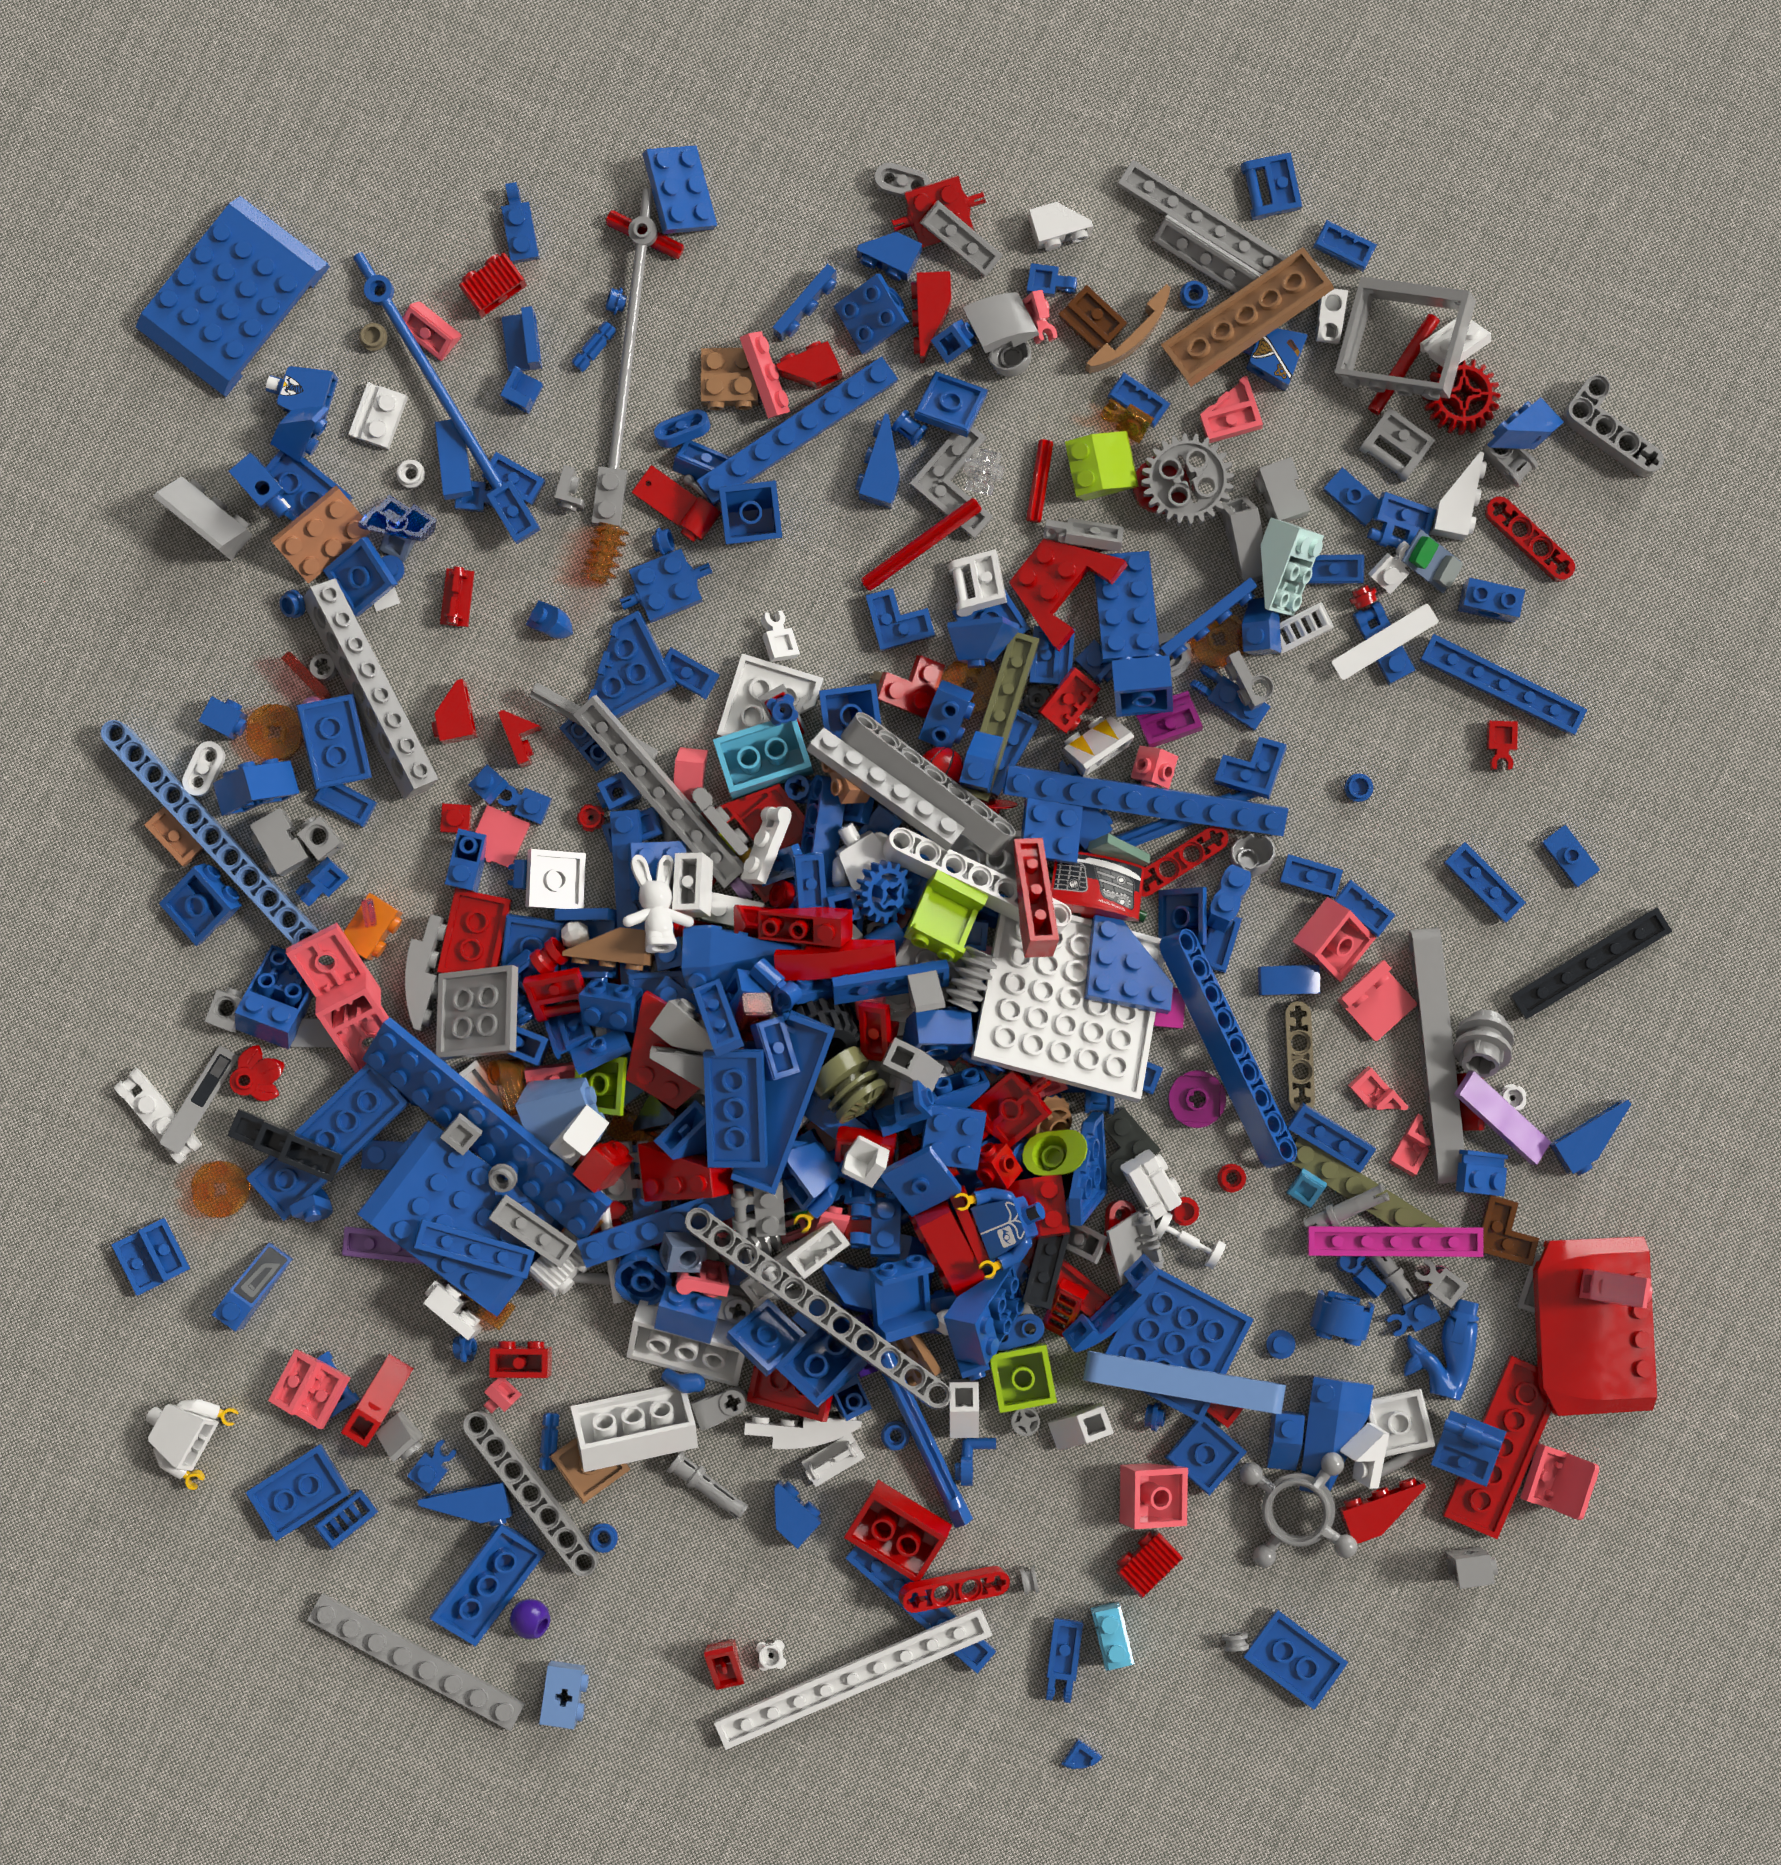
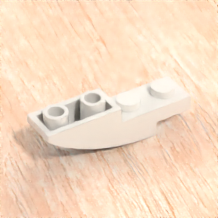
M839 1413V1416L829 1415L827 1422L804 1417L803 1425H800L797 1419L781 1418V1423L769 1422V1417L752 1416V1420H746L744 1435L773 1437L772 1449L807 1448L835 1441L854 1432L861 1427L862 1418L854 1417L845 1421Z

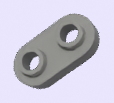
M884 163L875 172L877 188L883 193L905 198L903 192L912 190L911 186L913 184H919L921 187L930 184L929 177L924 172L895 163ZM887 176H891L894 178V181L888 184L884 179Z

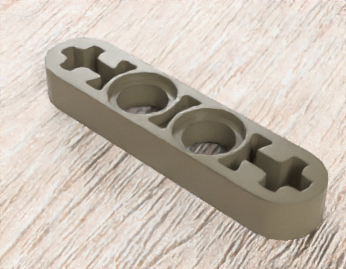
M1296 1001L1287 1005L1284 1010L1287 1099L1289 1107L1295 1112L1300 1107L1298 1103H1294V1098L1299 1097V1088L1293 1089L1292 1083H1309V1089L1303 1088V1096L1309 1098V1103L1304 1104L1311 1108L1315 1104L1311 1011L1307 1004ZM1295 1006H1299V1010L1305 1012V1017L1300 1018V1027L1306 1025V1031L1296 1030L1290 1032V1026L1296 1027V1019L1290 1017V1012L1295 1011ZM1297 1034L1304 1036L1307 1042L1305 1049L1302 1051H1296L1291 1046V1039ZM1297 1063L1304 1064L1308 1069V1075L1302 1080L1296 1079L1292 1074V1068Z

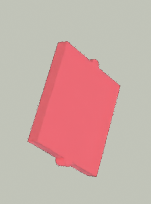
M487 805L475 831L476 833L487 835L486 861L488 863L493 861L507 868L510 864H513L531 823L512 816L510 811L505 813Z

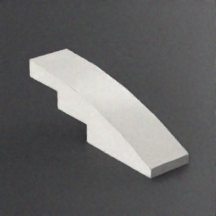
M831 1221L799 1240L773 1259L799 1278L803 1277V1279H806L849 1246L850 1242ZM767 1267L762 1272V1278L766 1281H774L778 1276V1270L775 1267ZM750 1276L740 1282V1287L757 1307L774 1296L772 1292Z

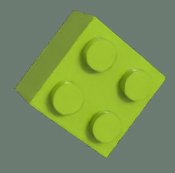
M1045 1342L1006 1351H997L992 1356L990 1365L1000 1413L1057 1403Z

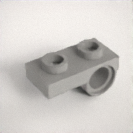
M1240 651L1227 657V664L1224 667L1229 678L1232 681L1236 680L1240 688L1237 691L1243 705H1249L1251 711L1262 706L1273 694V681L1266 675L1252 677ZM1255 683L1263 684L1266 688V695H1255L1252 685Z

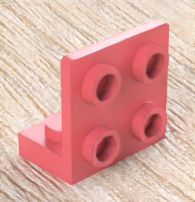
M1385 960L1379 961L1337 999L1373 1041H1378L1417 1006V1002L1391 975L1389 971L1392 968Z

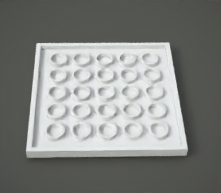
M999 913L991 956L995 957L991 960L997 965V969H989L988 971L993 978L992 980H986L985 983L988 989L983 993L971 1059L1138 1103L1142 1096L1156 1012L1084 999L1092 920L1072 915L1069 924L1058 935L1059 942L1053 957L1024 958L1020 923ZM1132 931L1163 970L1164 959L1159 948L1161 939Z

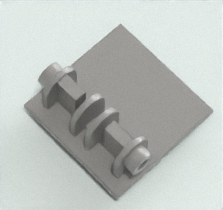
M1145 1208L1138 1210L1106 1231L1119 1285L1128 1281L1123 1273L1142 1254L1147 1255L1155 1267L1159 1269L1163 1267L1164 1257H1162L1161 1249L1158 1248L1161 1244L1160 1241H1157L1159 1236L1156 1232L1154 1217L1150 1216V1213L1145 1212Z

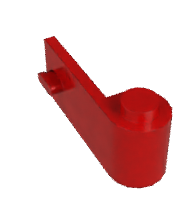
M652 465L632 491V494L681 528L680 534L693 543L696 539L702 541L721 515V512L701 497H695Z

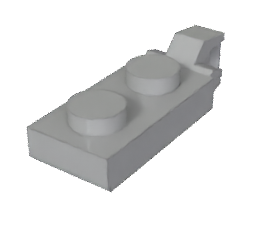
M1068 518L1067 522L1046 519L1043 539L1072 544L1077 547L1086 546L1103 551L1121 552L1124 528L1122 526Z

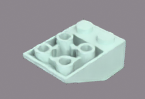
M1270 518L1261 542L1265 609L1294 616L1295 611L1299 609L1302 603V593L1305 585L1312 577L1314 561L1321 553L1324 535L1288 522Z

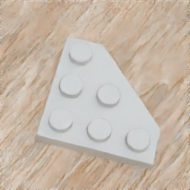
M741 654L717 736L722 737L769 722L770 720L758 697L784 684L788 693L794 697L793 703L799 715L814 708L824 679Z

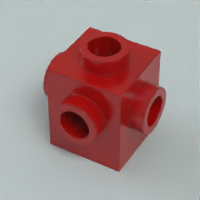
M988 1143L981 1147L978 1170L975 1171L986 1189H1008L1023 1169L1007 1143Z

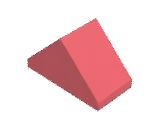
M680 747L675 759L674 784L690 803H696L692 798V794L697 787L703 788L708 750Z

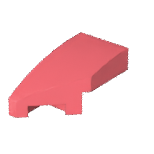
M1369 1066L1347 1085L1369 1108L1376 1110H1407L1409 1108L1399 1095L1389 1088Z
M1419 1113L1414 1117L1388 1162L1412 1177L1417 1175L1429 1152L1428 1146L1431 1145L1429 1137L1427 1138L1423 1127V1117Z

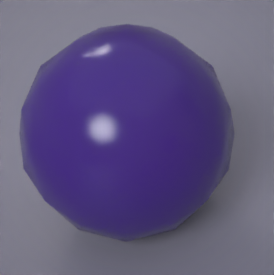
M532 1598L517 1603L510 1614L512 1630L520 1638L527 1640L541 1637L548 1629L551 1620L548 1608L541 1601Z

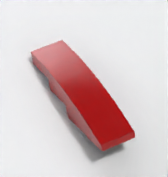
M850 939L842 947L806 944L805 950L776 949L774 953L775 969L785 977L784 981L831 979L846 974L851 975L872 970L895 968L897 966L895 940Z

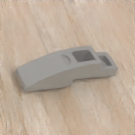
M430 914L423 941L411 938L405 969V991L409 1016L413 1028L419 1031H424L426 1026L430 1027L433 1020L434 1011L431 1010L433 1000L438 999V976L430 974L431 968L435 969L438 964L440 953L436 951L439 941H444L447 925H445L446 919Z

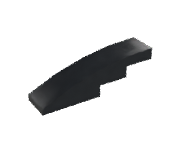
M238 1109L227 1135L253 1146V1149L278 1158V1161L330 1182L333 1181L343 1154L242 1109Z

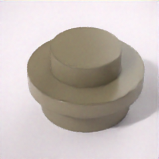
M369 323L361 329L359 340L366 350L376 352L385 347L388 341V334L380 324Z

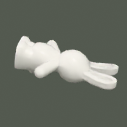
M635 855L631 860L632 872L640 886L639 902L644 909L624 917L623 925L631 927L645 921V951L648 953H668L676 948L677 942L674 937L672 922L685 927H691L694 924L691 916L669 909L672 902L669 882L674 867L673 858L669 855H664L658 862L656 881H652L647 861L642 855Z

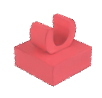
M497 1378L484 1391L490 1398L484 1404V1407L491 1414L498 1407L505 1412L522 1394L505 1378Z

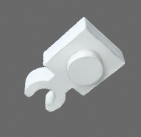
M1406 541L1399 544L1394 557L1387 553L1368 573L1389 594L1410 574L1405 569L1407 565L1401 561L1410 546Z
M778 611L774 615L776 622L770 619L768 612L761 617V623L768 630L763 635V640L770 662L797 658L800 653L792 628L784 629L783 626L785 622L784 613Z

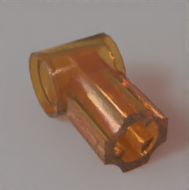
M518 1058L491 1060L487 1066L488 1081L491 1085L497 1086L504 1112L509 1116H517L518 1112L515 1104L524 1090L522 1081L525 1076V1068L523 1062Z

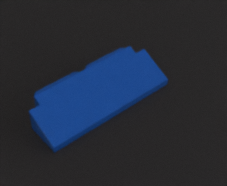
M793 1010L790 1011L786 1027L800 1072L768 1082L765 1078L768 1166L766 1168H733L730 1178L774 1195L835 1032V1028Z

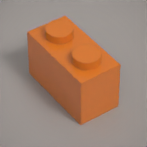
M369 892L344 930V934L359 955L372 961L374 957L378 958L385 950L387 944L384 941L390 933L394 934L402 923L400 917L403 913Z

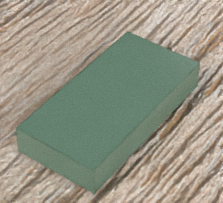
M1109 833L1090 841L1088 845V851L1093 854L1117 858L1141 866L1150 863V854Z

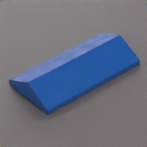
M499 1523L429 1618L476 1647L545 1555V1551L519 1531Z

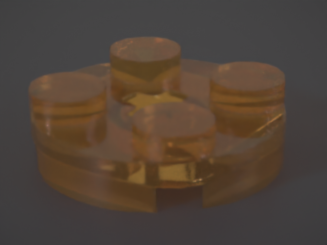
M1232 613L1220 625L1217 621L1208 627L1210 632L1201 640L1196 642L1193 638L1190 642L1191 650L1201 663L1208 667L1224 669L1229 655L1240 651L1241 655L1244 654L1242 621ZM1221 632L1225 635L1223 640L1227 643L1224 646L1220 644L1217 647L1213 644L1214 640L1211 636L1212 634L1219 635Z
M957 659L945 670L942 680L961 687L962 683H966V678H972V682L978 684V688H974L972 691L974 695L971 702L975 704L972 714L979 713L988 707L997 675L987 663H985V667L968 668V664L962 663Z
M266 704L257 708L248 719L246 740L249 747L258 756L268 760L278 758L279 761L285 760L294 755L301 747L304 737L299 716L291 708L281 704ZM272 725L276 728L279 726L282 728L280 731L281 736L278 739L275 737L270 739L268 737L271 733L269 728Z
M215 1161L203 1165L195 1173L191 1182L194 1205L200 1212L209 1217L226 1218L238 1213L246 1205L251 1190V1184L246 1179V1173L240 1166L230 1161ZM224 1182L227 1185L225 1188L227 1194H221L217 1197L214 1185L215 1183L222 1184Z

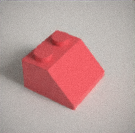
M1327 897L1292 942L1309 959L1341 983L1376 938L1351 910Z
M1150 1463L1120 1465L1119 1523L1132 1529L1187 1526L1188 1468Z

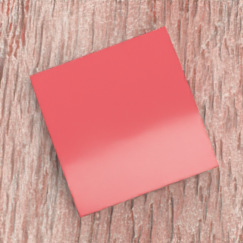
M295 1349L268 1401L291 1415H297L316 1428L324 1429L351 1377L315 1357Z

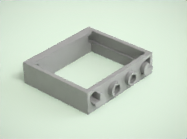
M1361 276L1334 372L1335 375L1342 382V385L1349 388H1358L1361 385L1368 386L1369 389L1376 392H1385L1388 389L1394 390L1397 394L1403 396H1412L1414 393L1421 394L1429 400H1439L1440 397L1449 399L1476 300L1471 292L1467 290ZM1373 298L1459 310L1439 383L1354 370Z

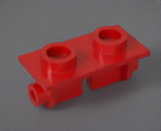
M453 566V569L446 568L440 618L441 625L469 626L475 571L464 570L463 567Z

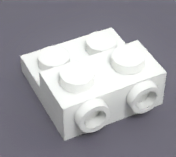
M441 1279L434 1281L427 1289L425 1295L428 1298L423 1304L467 1340L476 1337L483 1329V1326L479 1324L481 1319L469 1309L466 1312L462 1310L469 1300L461 1290Z

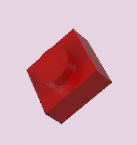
M442 803L440 832L457 834L458 828L470 831L472 806Z

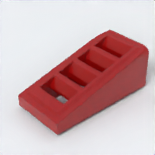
M1063 1278L1054 1294L1051 1309L1047 1310L1043 1319L1044 1328L1064 1338L1062 1333L1076 1320L1089 1290ZM1061 1295L1075 1301L1076 1304L1061 1298ZM1060 1303L1073 1311L1070 1312L1057 1304ZM1054 1310L1057 1311L1058 1313H1060V1314H1062V1315L1068 1317L1069 1320H1066V1319H1064V1318H1062V1317H1060V1316L1054 1314V1313H1053ZM1052 1318L1053 1320L1065 1325V1328L1051 1322L1050 1319Z

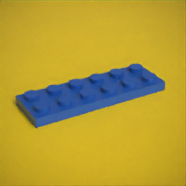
M366 1064L295 1132L343 1154L337 1169L338 1172L411 1102L400 1090ZM269 1156L246 1178L283 1221L288 1220L292 1216L290 1205L315 1194L328 1182L318 1176L278 1161V1158Z

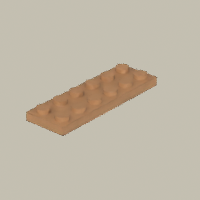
M1302 247L1162 343L1161 346L1190 387H1192L1334 290V287L1309 253Z

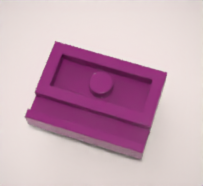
M1189 691L1173 696V712L1136 715L1148 747H1157L1203 731L1202 723L1190 698Z

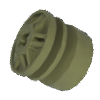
M856 1046L842 1051L821 1067L813 1089L821 1100L834 1097L828 1105V1109L830 1112H837L835 1118L841 1124L849 1122L869 1110L888 1087L884 1079L877 1080L879 1073L876 1070L862 1074L867 1068L869 1061Z

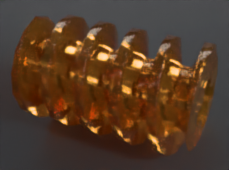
M599 522L601 526L593 528V533L598 537L590 538V544L595 548H588L586 551L593 559H585L583 561V564L588 569L581 570L580 576L589 581L610 586L607 580L617 578L616 575L610 572V569L620 568V565L613 561V559L623 557V554L616 549L617 547H626V543L620 540V536H629L630 533L618 526Z

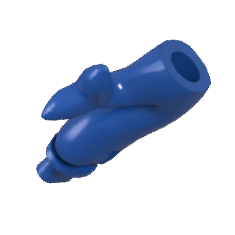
M1459 1299L1454 1306V1310H1449L1451 1316L1446 1319L1441 1334L1447 1368L1425 1346L1408 1335L1407 1347L1411 1357L1405 1364L1404 1376L1411 1375L1424 1368L1429 1375L1431 1394L1460 1401L1468 1383L1475 1357L1478 1325L1475 1321H1479V1317L1476 1316L1479 1304Z

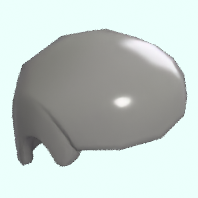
M1010 341L990 351L988 360L999 375L1005 377L1019 376L1025 372L1030 364L1031 348L1027 342L1013 347Z
M1250 833L1236 840L1230 849L1231 864L1251 872L1253 877L1265 873L1275 858V845L1266 835L1259 838Z

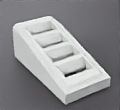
M1322 602L1280 623V630L1285 629L1291 642L1286 645L1281 635L1280 655L1334 628ZM1315 613L1317 614L1322 625V627L1320 628L1317 627L1312 617V615ZM1304 618L1312 631L1307 634L1301 621ZM1295 624L1301 638H1296L1290 625Z

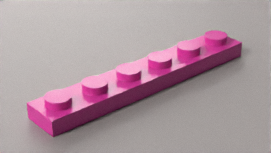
M1307 1226V1255L1483 1257V1228Z

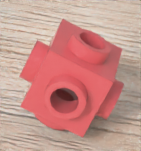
M1139 745L1130 778L1140 782V785L1169 789L1178 756L1161 748Z

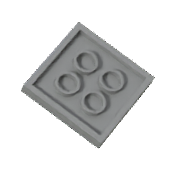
M507 965L438 974L436 1055L441 1060L516 1052L518 967Z

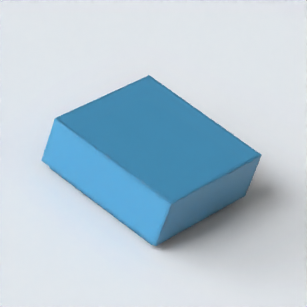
M1302 1168L1286 1193L1311 1208L1325 1190L1327 1183Z

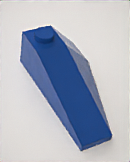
M716 925L684 927L681 969L686 993L694 994V988L719 978L725 988L737 968L751 971L753 966L763 958L775 968L774 953L776 949L802 950V946L782 941L749 937L748 933L741 931L738 934L728 932Z
M1320 1375L1314 1376L1301 1473L1316 1477L1322 1469L1321 1460L1323 1456L1330 1452L1339 1454L1345 1463L1348 1456L1341 1453L1340 1450L1363 1428L1371 1410L1374 1385ZM1338 1475L1331 1476L1325 1485L1329 1491H1331ZM1300 1486L1299 1490L1314 1493L1312 1490L1306 1487Z

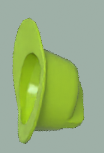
M1066 1129L1038 1133L1031 1137L1024 1146L1022 1154L1023 1163L1030 1172L1040 1176L1062 1175L1073 1172L1081 1166L1086 1158L1088 1150L1087 1141L1076 1130Z

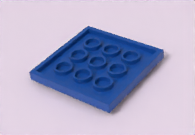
M1156 1267L1159 1274L1148 1297L1137 1312L1114 1333L1104 1353L1226 1374L1254 1319ZM1142 1391L1200 1423L1211 1404L1210 1402Z

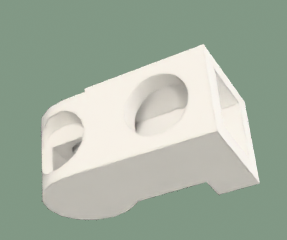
M1334 289L1318 300L1316 342L1339 344L1348 290Z

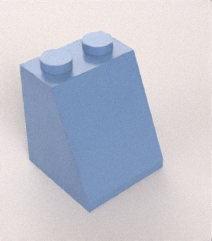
M586 1077L528 1082L515 1104L523 1127L548 1148L586 1104L605 1119L604 1114L598 1111L596 1092L592 1086L589 1087Z

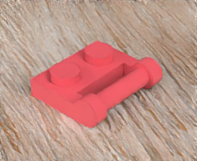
M706 1259L704 1262L702 1261L700 1273H695L696 1277L689 1276L688 1272H676V1289L682 1295H687L692 1291L701 1292L705 1296L712 1298L718 1296L727 1297L730 1286L724 1262Z

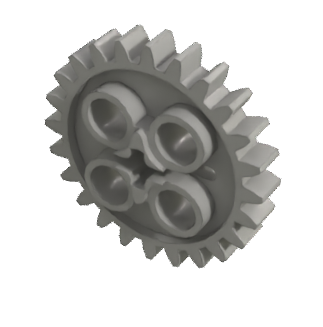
M1186 433L1183 434L1182 441H1178L1173 435L1171 445L1162 440V451L1156 448L1152 449L1155 459L1146 458L1145 463L1151 468H1143L1142 474L1149 477L1141 482V486L1149 487V489L1144 491L1143 496L1152 497L1148 505L1149 508L1158 505L1157 516L1164 512L1167 513L1166 522L1176 517L1177 526H1180L1182 520L1187 519L1189 527H1192L1193 520L1197 518L1202 525L1204 523V515L1214 519L1215 513L1213 509L1222 512L1224 507L1220 501L1229 502L1230 496L1225 492L1233 491L1234 486L1227 482L1234 479V474L1227 473L1226 471L1231 469L1232 462L1223 463L1227 453L1217 454L1219 444L1217 443L1209 447L1208 437L1201 443L1199 442L1198 434H1195L1192 441L1188 440ZM1178 457H1182L1184 460L1188 478H1193L1191 488L1198 500L1197 503L1192 501L1187 481H1182L1184 471L1178 461ZM1192 457H1200L1204 461V465L1196 468L1189 463V460ZM1165 466H1173L1177 470V474L1168 477L1163 474L1162 469ZM1202 483H1208L1213 487V492L1203 494L1198 489V486ZM1175 492H1181L1186 496L1187 500L1183 503H1176L1172 500L1171 495Z

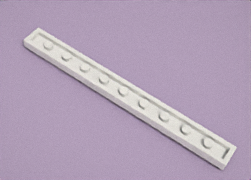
M978 1607L715 1720L714 1725L725 1750L989 1638L992 1636V1632L981 1607Z

